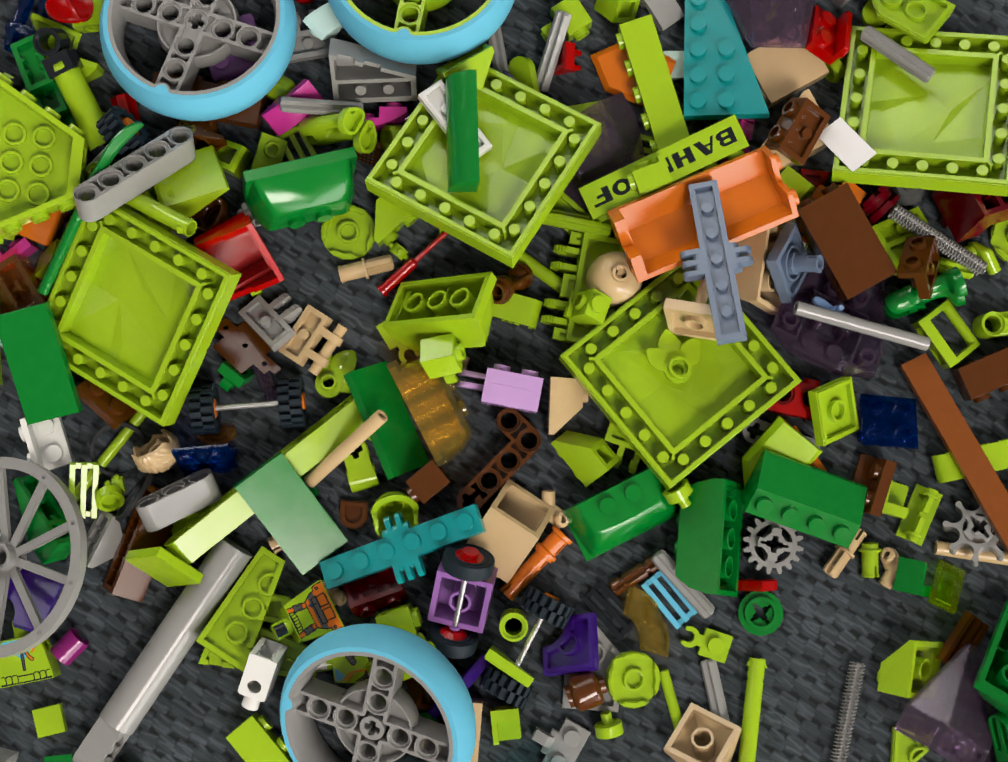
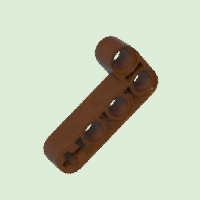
M506 408L497 415V426L510 442L460 491L457 496V506L459 509L464 508L462 503L465 500L462 496L465 493L470 496L476 490L471 487L475 482L481 491L488 494L484 499L481 494L475 498L474 501L478 508H480L541 446L542 439L539 432L515 409ZM506 413H511L517 418V424L512 429H506L501 424V418ZM532 433L537 439L535 447L527 449L522 446L521 437L523 434ZM508 452L515 454L517 464L514 468L506 469L502 466L501 457L503 454ZM491 472L496 475L498 481L494 488L488 489L482 485L481 478L483 474Z

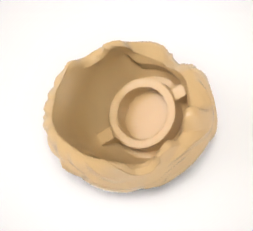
M162 429V434H153L149 443L144 444L140 448L134 446L131 456L137 469L143 473L153 474L169 470L178 460L180 453L179 440L176 435Z

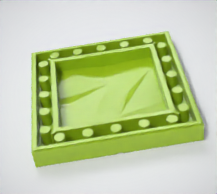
M852 26L839 117L877 154L853 172L834 154L832 182L1008 197V36L937 31L927 44H924L898 29L873 27L935 68L933 77L930 81L924 83L861 41V33L866 27Z
M489 67L483 89H477L478 128L492 144V149L479 157L480 182L477 192H448L446 135L421 102L416 106L364 181L367 190L505 265L514 268L600 137L601 123ZM438 75L433 84L439 81L440 79L445 84L446 78Z
M122 205L95 222H85L82 220L47 302H50L70 369L165 427L175 424L242 274L132 209Z
M682 265L661 274L607 317L603 324L597 325L559 357L561 363L667 491L801 382V379L744 312L743 318L747 341L717 345V341L698 338L701 346V357L699 362L692 366L691 377L682 384L672 383L665 377L664 372L654 369L647 360L646 350L658 348V340L664 330L668 329L663 309L665 299L671 298L695 302L700 280L684 281L683 274L686 271L682 270ZM674 334L682 344L694 338ZM673 367L674 373L681 374L679 367Z

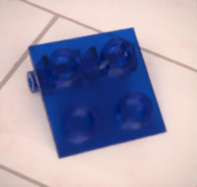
M868 394L860 395L861 431H858L857 442H861L863 446L878 445L879 447H899L906 450L909 448H919L916 399Z
M231 443L171 448V453L180 469L188 475L202 469L214 470L217 473H227L231 469L238 468L234 457L237 456L236 445H231Z

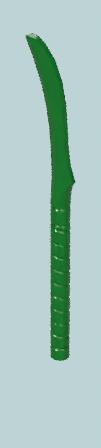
M142 122L131 123L113 137L89 178L109 167L120 149L144 126ZM76 207L37 291L42 295L49 294L82 223Z

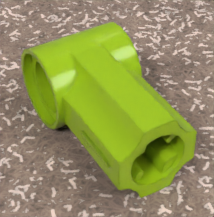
M991 311L977 316L972 323V331L975 336L980 339L1008 336V311ZM986 319L992 323L991 332L985 327Z

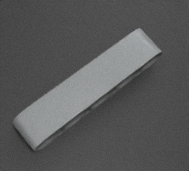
M176 126L78 185L73 191V198L79 218L85 222L100 220L191 163L196 157L191 129L185 126Z

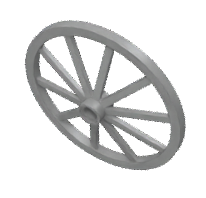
M0 457V640L10 577L34 628L32 632L21 639L0 646V658H7L25 653L44 642L59 628L72 610L85 576L87 536L80 508L68 487L59 477L34 462L13 457ZM6 469L19 470L39 480L13 537L11 535ZM48 488L59 502L67 522L20 546ZM69 532L71 555L68 575L27 560V553ZM22 569L64 584L63 591L56 605L44 621H42L21 575L20 570Z

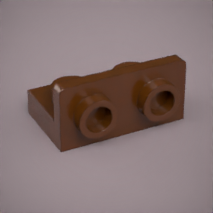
M791 98L782 108V115L778 122L769 131L768 139L764 146L769 150L779 151L794 164L804 166L831 116L808 98Z
M935 236L907 237L896 274L898 278H911L912 287L917 288L919 299H931L941 262Z
M87 379L76 387L79 398L114 430L128 421L137 411Z
M866 454L859 455L852 481L863 484L868 488L863 513L877 517L881 516L897 465L896 462L875 458Z

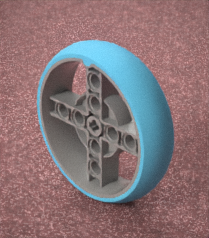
M104 0L99 24L103 55L109 70L119 85L133 99L156 113L186 121H209L229 117L261 100L271 91L284 74L291 60L297 35V17L294 0H271L275 12L273 32L240 22L239 13L231 0H213V3L205 5V3L210 0ZM146 8H151L148 12H143ZM177 16L176 19L168 21L169 18ZM127 22L157 31L158 40L164 51L168 54L155 84L142 77L133 68L126 55L124 32ZM223 33H230L227 37H220ZM256 41L254 45L246 46L248 42ZM193 49L190 53L184 54L185 50ZM229 55L255 63L244 74L224 85L207 90L190 91L200 68L214 66L225 60ZM183 73L179 78H173L175 74Z
M365 623L350 625L328 632L302 651L289 670L283 685L280 700V725L286 748L293 762H344L325 742L314 719L336 728L339 739L347 750L353 754L352 762H394L406 753L429 762H471L476 742V720L468 689L455 667L439 650L424 639L408 631L389 625ZM350 655L373 658L369 679L362 680L348 689L319 680L313 676L315 670L322 663L332 658ZM404 672L412 676L430 694L442 714L445 725L419 716L413 699L401 688Z

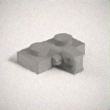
M566 717L559 731L552 728L549 734L536 727L531 739L542 745L540 751L545 754L542 762H575L591 731Z

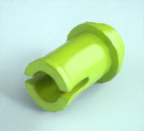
M862 542L861 548H858V551L861 552V577L878 578L880 577L879 552H881V548H878L877 542Z

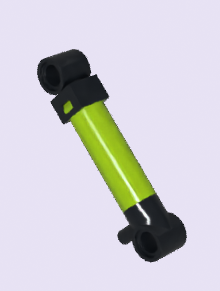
M51 27L40 28L33 36L34 48L39 54L49 56L41 62L49 78L55 80L78 128L85 133L83 138H85L93 158H95L109 142L103 140L104 136L100 135L99 129L96 128L97 121L104 114L81 70L84 66L76 50L69 49L70 38L64 30ZM50 35H53L56 41L53 49L48 45ZM117 153L110 165L124 158V155Z

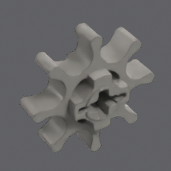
M957 501L955 503V510L961 514L962 519L957 523L943 522L944 532H955L959 535V540L949 545L950 554L954 555L961 548L970 549L973 552L972 566L974 567L979 565L978 556L984 551L992 552L998 561H1002L1004 559V552L996 545L999 538L996 533L995 535L992 534L994 530L981 507L977 510L969 511L963 507L961 501ZM974 527L977 528L979 531L974 533Z

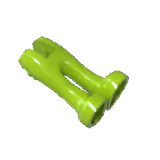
M348 107L340 113L319 116L311 114L298 124L300 132L303 136H309L308 141L312 145H331L351 140L353 141V147L358 153L366 154L373 152L377 144V132L373 121L365 120L364 110L358 107Z

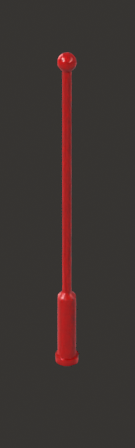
M443 231L415 258H409L381 285L379 284L377 289L387 297L388 293L418 266V262L443 240L448 233Z

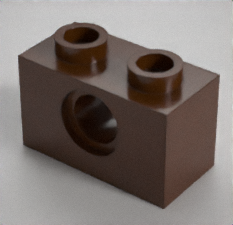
M431 460L406 481L409 486L406 492L416 503L421 500L425 504L452 480L435 460Z

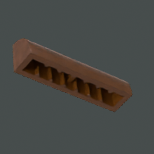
M149 484L141 498L161 489V487ZM134 507L102 587L112 595L142 603L152 577L124 559L128 551L160 546L164 548L173 523L160 530L147 532Z

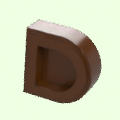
M340 500V520L342 524L350 529L362 527L368 519L369 502Z

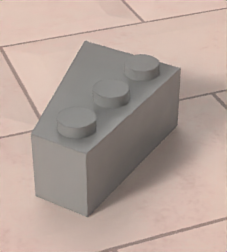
M330 37L328 55L334 100L361 103L418 101L417 64L392 61L371 52L362 45Z

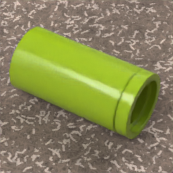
M508 608L501 614L499 630L503 638L511 642H517L526 636L528 622L522 610ZM511 618H516L521 622V626L516 630L508 629L505 624Z

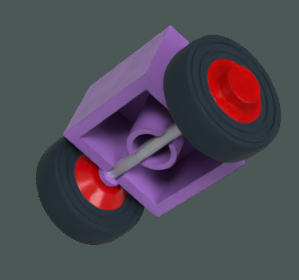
M458 543L448 546L444 551L436 573L427 619L434 623L429 627L427 641H431L436 649L447 658L463 659L472 656L477 649L478 633L483 634L488 618L498 568H494V556L488 550L476 545Z

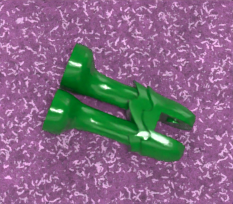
M957 267L947 269L937 275L931 299H919L917 288H913L911 284L892 292L885 298V314L889 319L901 318L926 309V303L946 297L955 307L965 305V296L968 295L963 275Z

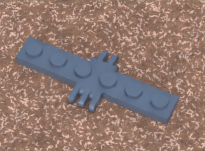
M717 180L690 184L688 189L699 248L680 253L681 261H685L681 264L682 270L686 271L683 274L684 281L692 282L705 279L717 345L747 341L735 274L741 273L743 267L754 264L753 257L748 256L752 253L751 246L744 245L738 247L736 242L729 243Z

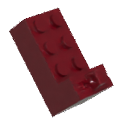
M936 190L932 194L942 214L939 221L944 229L949 227L956 242L979 236L990 225L1008 220V197Z

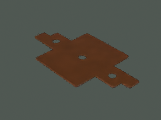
M224 318L220 322L217 331L224 338L217 342L213 348L239 373L242 374L252 365L263 374L270 371L275 375L281 370L266 355L272 349L245 321L238 327L228 318ZM228 326V329L224 330L223 327ZM262 362H266L267 365L263 366Z

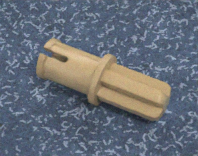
M387 254L367 260L363 257L361 258L362 261L338 266L340 280L342 283L363 277L370 279L369 276L392 271L394 269V262L392 256Z
M859 528L849 548L835 544L836 550L823 567V571L828 576L834 579L837 578L848 561L855 558L854 552L867 536L866 532H860L862 529Z

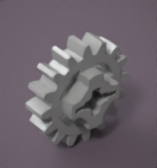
M753 518L755 526L753 528L746 526L745 529L749 532V535L742 536L741 540L747 542V546H744L741 550L750 553L746 561L749 563L756 561L754 569L758 571L764 566V573L770 574L772 568H774L777 574H782V566L791 570L790 561L799 562L800 560L795 555L796 551H803L804 549L797 545V542L801 541L803 536L795 535L797 531L795 529L764 518L763 521ZM769 525L766 533L756 536L763 527ZM781 528L787 532L790 542L786 541L782 536ZM774 536V540L784 546L773 547L771 551V547L766 546L761 541H770ZM754 546H758L762 550L763 560L757 555ZM785 551L788 552L783 559L777 561L780 554Z

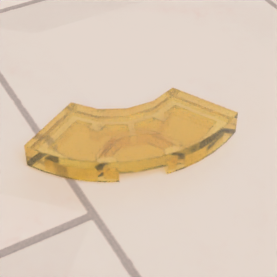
M629 587L623 615L630 618L638 629L640 650L661 657H668L669 631L667 623L664 622L658 610L659 606L641 589Z

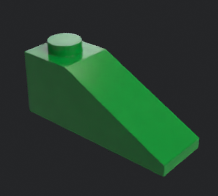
M31 475L18 477L13 481L22 516L39 483V480ZM48 488L26 532L28 542L67 522L64 512ZM69 532L34 550L43 565L66 559L71 552Z

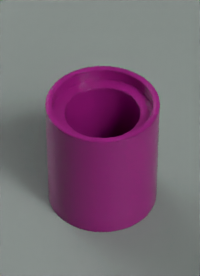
M72 627L50 649L55 658L66 666H69L90 645L87 639L84 641L78 635L79 631Z

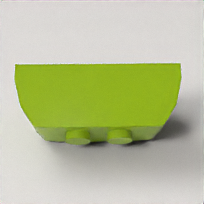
M491 271L401 282L383 328L400 343L417 352H420V340L453 333L458 343H462L464 348L483 347L486 345L490 332L494 306L492 291L497 278Z

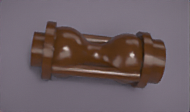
M517 262L514 268H508L505 275L496 276L497 281L492 291L494 304H505L512 298L515 290H524L532 284L533 273L528 265Z

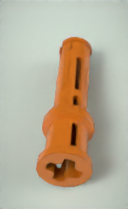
M554 525L552 527L553 531L542 543L538 542L535 545L536 551L515 572L510 581L500 588L511 601L516 598L548 562L550 564L556 561L555 556L567 544L570 545L573 542L557 526Z

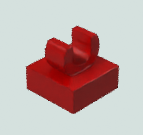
M563 42L553 75H563L568 72L573 73L581 70V66L574 64L575 57L582 56V52L575 49V43Z

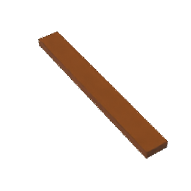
M924 353L902 364L899 368L1008 554V492L927 354Z

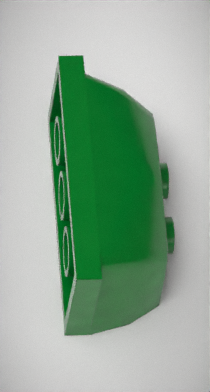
M345 148L243 171V197L247 208L254 219L267 231L286 227L296 229L308 222L316 220L317 222H326L332 219L333 216L348 213L354 199L355 190L354 173L357 161L355 148Z
M648 467L561 511L566 516L569 522L568 526L586 561L676 517L678 512H680V505L678 503L668 504L662 494L665 487Z
M718 478L696 482L691 485L693 492L688 496L691 505L685 509L680 507V512H678L676 524L679 528L678 540H676L674 545L676 577L688 587L706 594L737 597L744 510L740 495L744 489V484Z
M1008 599L1003 606L973 685L985 701L1007 716Z

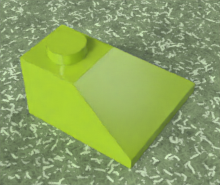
M909 640L881 662L877 673V691L904 698H936L941 661L935 657L942 648L943 642Z

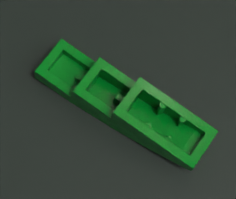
M34 34L11 44L10 47L26 89L37 99L35 103L43 109L48 106L61 116L60 121L65 125L69 126L72 123L77 126L55 80L49 78L41 62L47 57L39 54L34 48Z

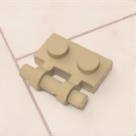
M308 304L292 328L296 335L280 347L278 351L302 367L308 358L312 359L313 363L308 371L318 376L322 368H326L330 363L328 359L337 346L340 347L343 343L342 337L348 329L338 323L334 331L330 332L327 329L333 320ZM322 337H324L327 341L318 354L314 349Z

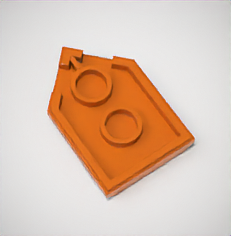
M614 44L590 55L605 92L636 104L632 92V87H635L636 84L633 76H627L623 62L628 60L625 49L619 50L618 44ZM664 55L671 75L676 61Z

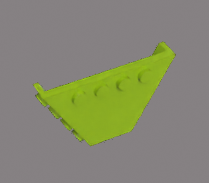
M0 72V235L5 233L8 236L20 232L23 229V225L32 221L34 224L42 223L50 218L49 214L59 210L61 213H64L76 207L73 191L85 179L88 143L83 138L85 133L72 123L69 126L59 120L61 116L48 106L45 109L35 103L37 99L24 89L21 92L17 91L11 86L13 82Z

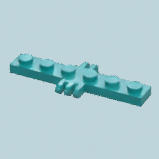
M472 504L414 527L411 526L409 521L404 522L400 512L394 514L395 526L390 516L383 518L386 529L382 530V539L319 562L327 589L332 590L391 567L399 585L405 583L403 571L406 572L409 581L416 578L413 567H416L420 577L426 575L421 556L486 532L478 505Z

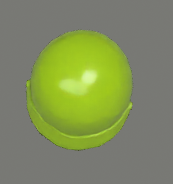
M400 491L386 492L375 501L371 510L376 534L383 538L382 530L386 529L383 518L390 516L395 526L394 514L398 512L402 514L404 522L409 521L412 527L417 526L419 510L417 503L410 496Z

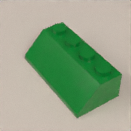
M764 449L740 497L744 510L747 513L849 548L861 526L868 488L863 484Z

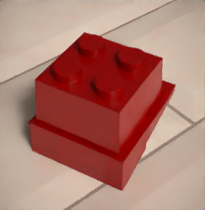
M244 212L194 238L193 246L242 274L230 301L253 291L256 293L285 280L279 266L249 215L245 216Z

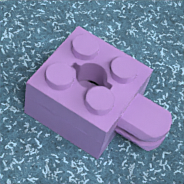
M494 364L493 368L487 367L486 374L463 369L461 373H458L459 376L485 381L484 385L459 381L456 383V386L481 391L482 404L512 408L517 411L536 414L544 378H539V372L522 369L521 374L510 372V366Z

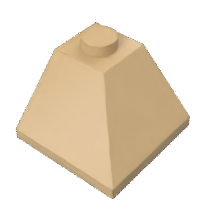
M550 377L547 435H554L583 408V403H588V394L574 378Z
M691 702L663 749L676 762H731L742 728Z

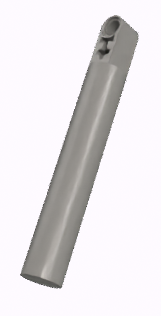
M224 537L211 548L197 569L203 574L200 584L186 585L101 711L100 717L75 752L72 759L73 762H113L252 558V554L227 537Z

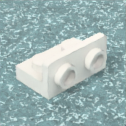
M25 417L19 419L21 424L18 428L19 435L22 441L27 444L29 453H27L28 461L39 464L48 470L69 465V462H75L61 417L27 425Z

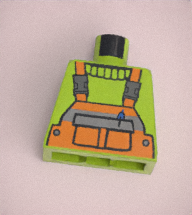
M321 579L279 608L283 619L270 626L277 641L292 635L296 644L320 638L328 632L344 627Z

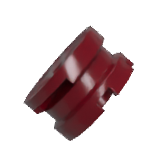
M878 186L860 206L869 217V222L873 225L901 196L892 193L889 190V186Z

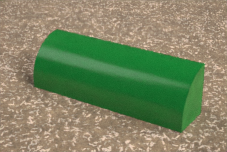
M464 70L449 75L445 80L448 192H477L480 182L476 70Z

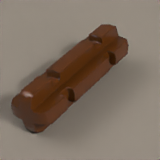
M653 555L645 558L642 564L639 562L621 574V578L617 577L609 583L615 595H620L626 591V587H632L647 577L650 571L653 573L658 570L651 560Z

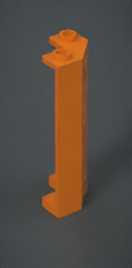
M763 146L607 211L614 235L626 255V262L637 282L641 283L681 266L685 261H681L680 253L699 248L688 189L690 184L717 180L729 243L739 242L799 217L796 205H799L800 201L794 188L789 189L781 179L779 170L783 166L778 154H773L766 146Z

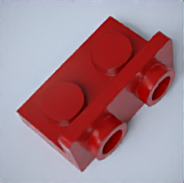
M815 5L808 12L804 48L828 65L834 63L838 58H843L850 49L852 13L847 10L836 19L829 11H825Z

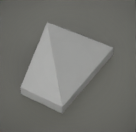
M99 509L97 519H94L86 535V566L89 568H94L114 558L122 539L123 533L120 523L115 520L116 516L111 512H104Z

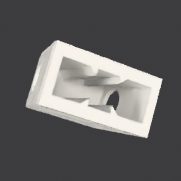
M264 637L260 638L249 654L238 688V693L244 695L242 707L247 710L256 711L260 702L266 701L274 687L288 646Z

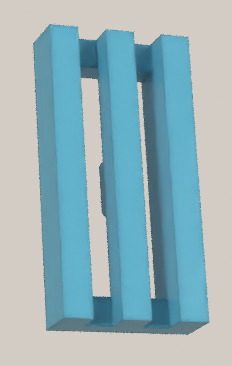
M660 570L640 585L676 629H679L684 622L686 623L690 617L697 614V611ZM660 576L663 577L689 609L686 614L657 580ZM653 583L679 614L680 619L676 620L649 588V585Z

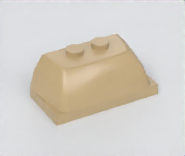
M794 219L736 242L738 247L744 245L751 246L752 253L748 256H752L754 261L753 265L743 267L741 273L735 274L740 300L749 302L770 315H781L782 303L777 291L774 289V282L770 271L766 268V257L771 252L777 236L780 235L785 224L794 223Z

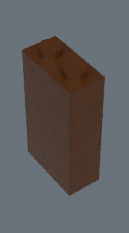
M834 183L821 190L824 196L814 201L813 197L810 196L797 205L799 217L794 219L814 255L821 254L823 256V271L842 302L890 277L897 270L848 183L840 187L837 183Z

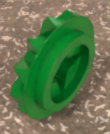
M754 591L746 594L739 603L738 618L746 631L757 636H765L773 633L780 626L783 619V608L779 599L772 593ZM754 603L760 608L770 605L764 613L768 621L767 623L759 617L750 620L756 613L753 606Z

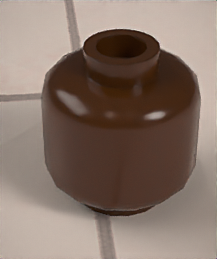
M594 671L581 672L570 676L567 681L568 685L564 686L571 708L576 707L580 712L602 705L604 702L603 694L608 692L603 676L597 677Z

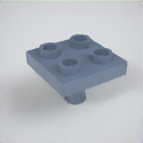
M796 223L785 224L780 235L777 236L771 252L766 257V268L770 271L774 282V289L777 291L781 303L793 302L808 272L821 273L824 268V258L821 254L807 255Z

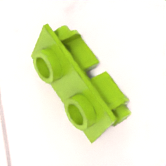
M262 132L251 170L282 163L288 141Z
M916 484L906 507L909 508L906 519H901L895 535L922 546L943 495L935 489Z

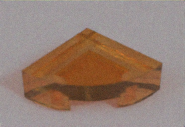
M221 425L219 433L197 435V439L216 450L234 439L237 434L235 428Z

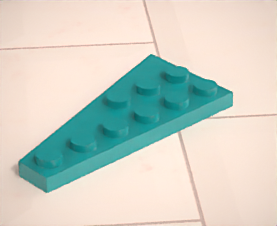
M685 0L684 120H720L734 114L737 119L769 118L770 113L727 0Z

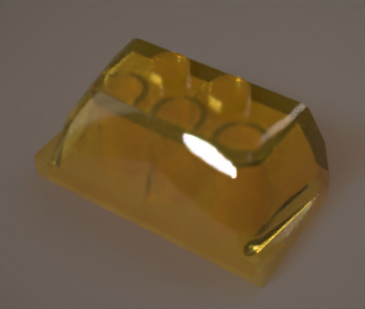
M419 358L400 363L394 360L386 364L438 467L451 462L465 449L473 435L465 418L469 412L463 400L456 401L452 391L456 390L454 383L447 384L444 377L430 379L422 367Z

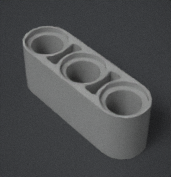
M202 469L141 498L135 505V508L146 531L154 532L215 503L221 498L222 494L210 469Z

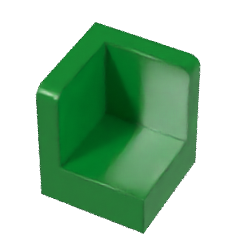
M899 556L893 590L931 598L933 587L924 585L927 563Z

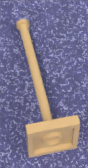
M705 279L700 280L695 302L671 298L665 299L663 309L668 329L673 334L716 341L710 304H706L708 293Z

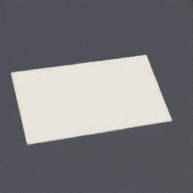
M841 117L826 127L819 137L852 172L877 154Z

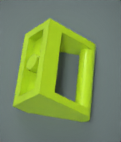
M948 299L911 324L919 335L930 338L931 341L928 349L943 370L952 368L980 345ZM941 311L945 313L967 344V347L957 354L953 353L931 322V319Z

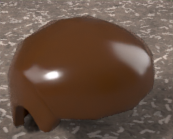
M219 196L191 216L190 219L193 218L197 222L196 230L205 233L226 221L229 215L227 202L223 197Z

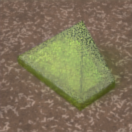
M939 559L927 602L954 615L957 610L966 571Z

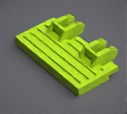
M571 231L568 244L578 245L580 249L564 245H554L553 252L557 255L577 258L576 265L560 261H554L550 264L551 270L564 273L559 297L569 299L573 290L578 292L586 291L585 278L588 268L594 260L606 252H624L617 239ZM545 298L543 306L565 311L568 302ZM615 308L608 309L605 319L614 313ZM542 315L540 320L543 324L555 326L552 340L575 344L596 327L584 328L568 318L564 319L552 315Z

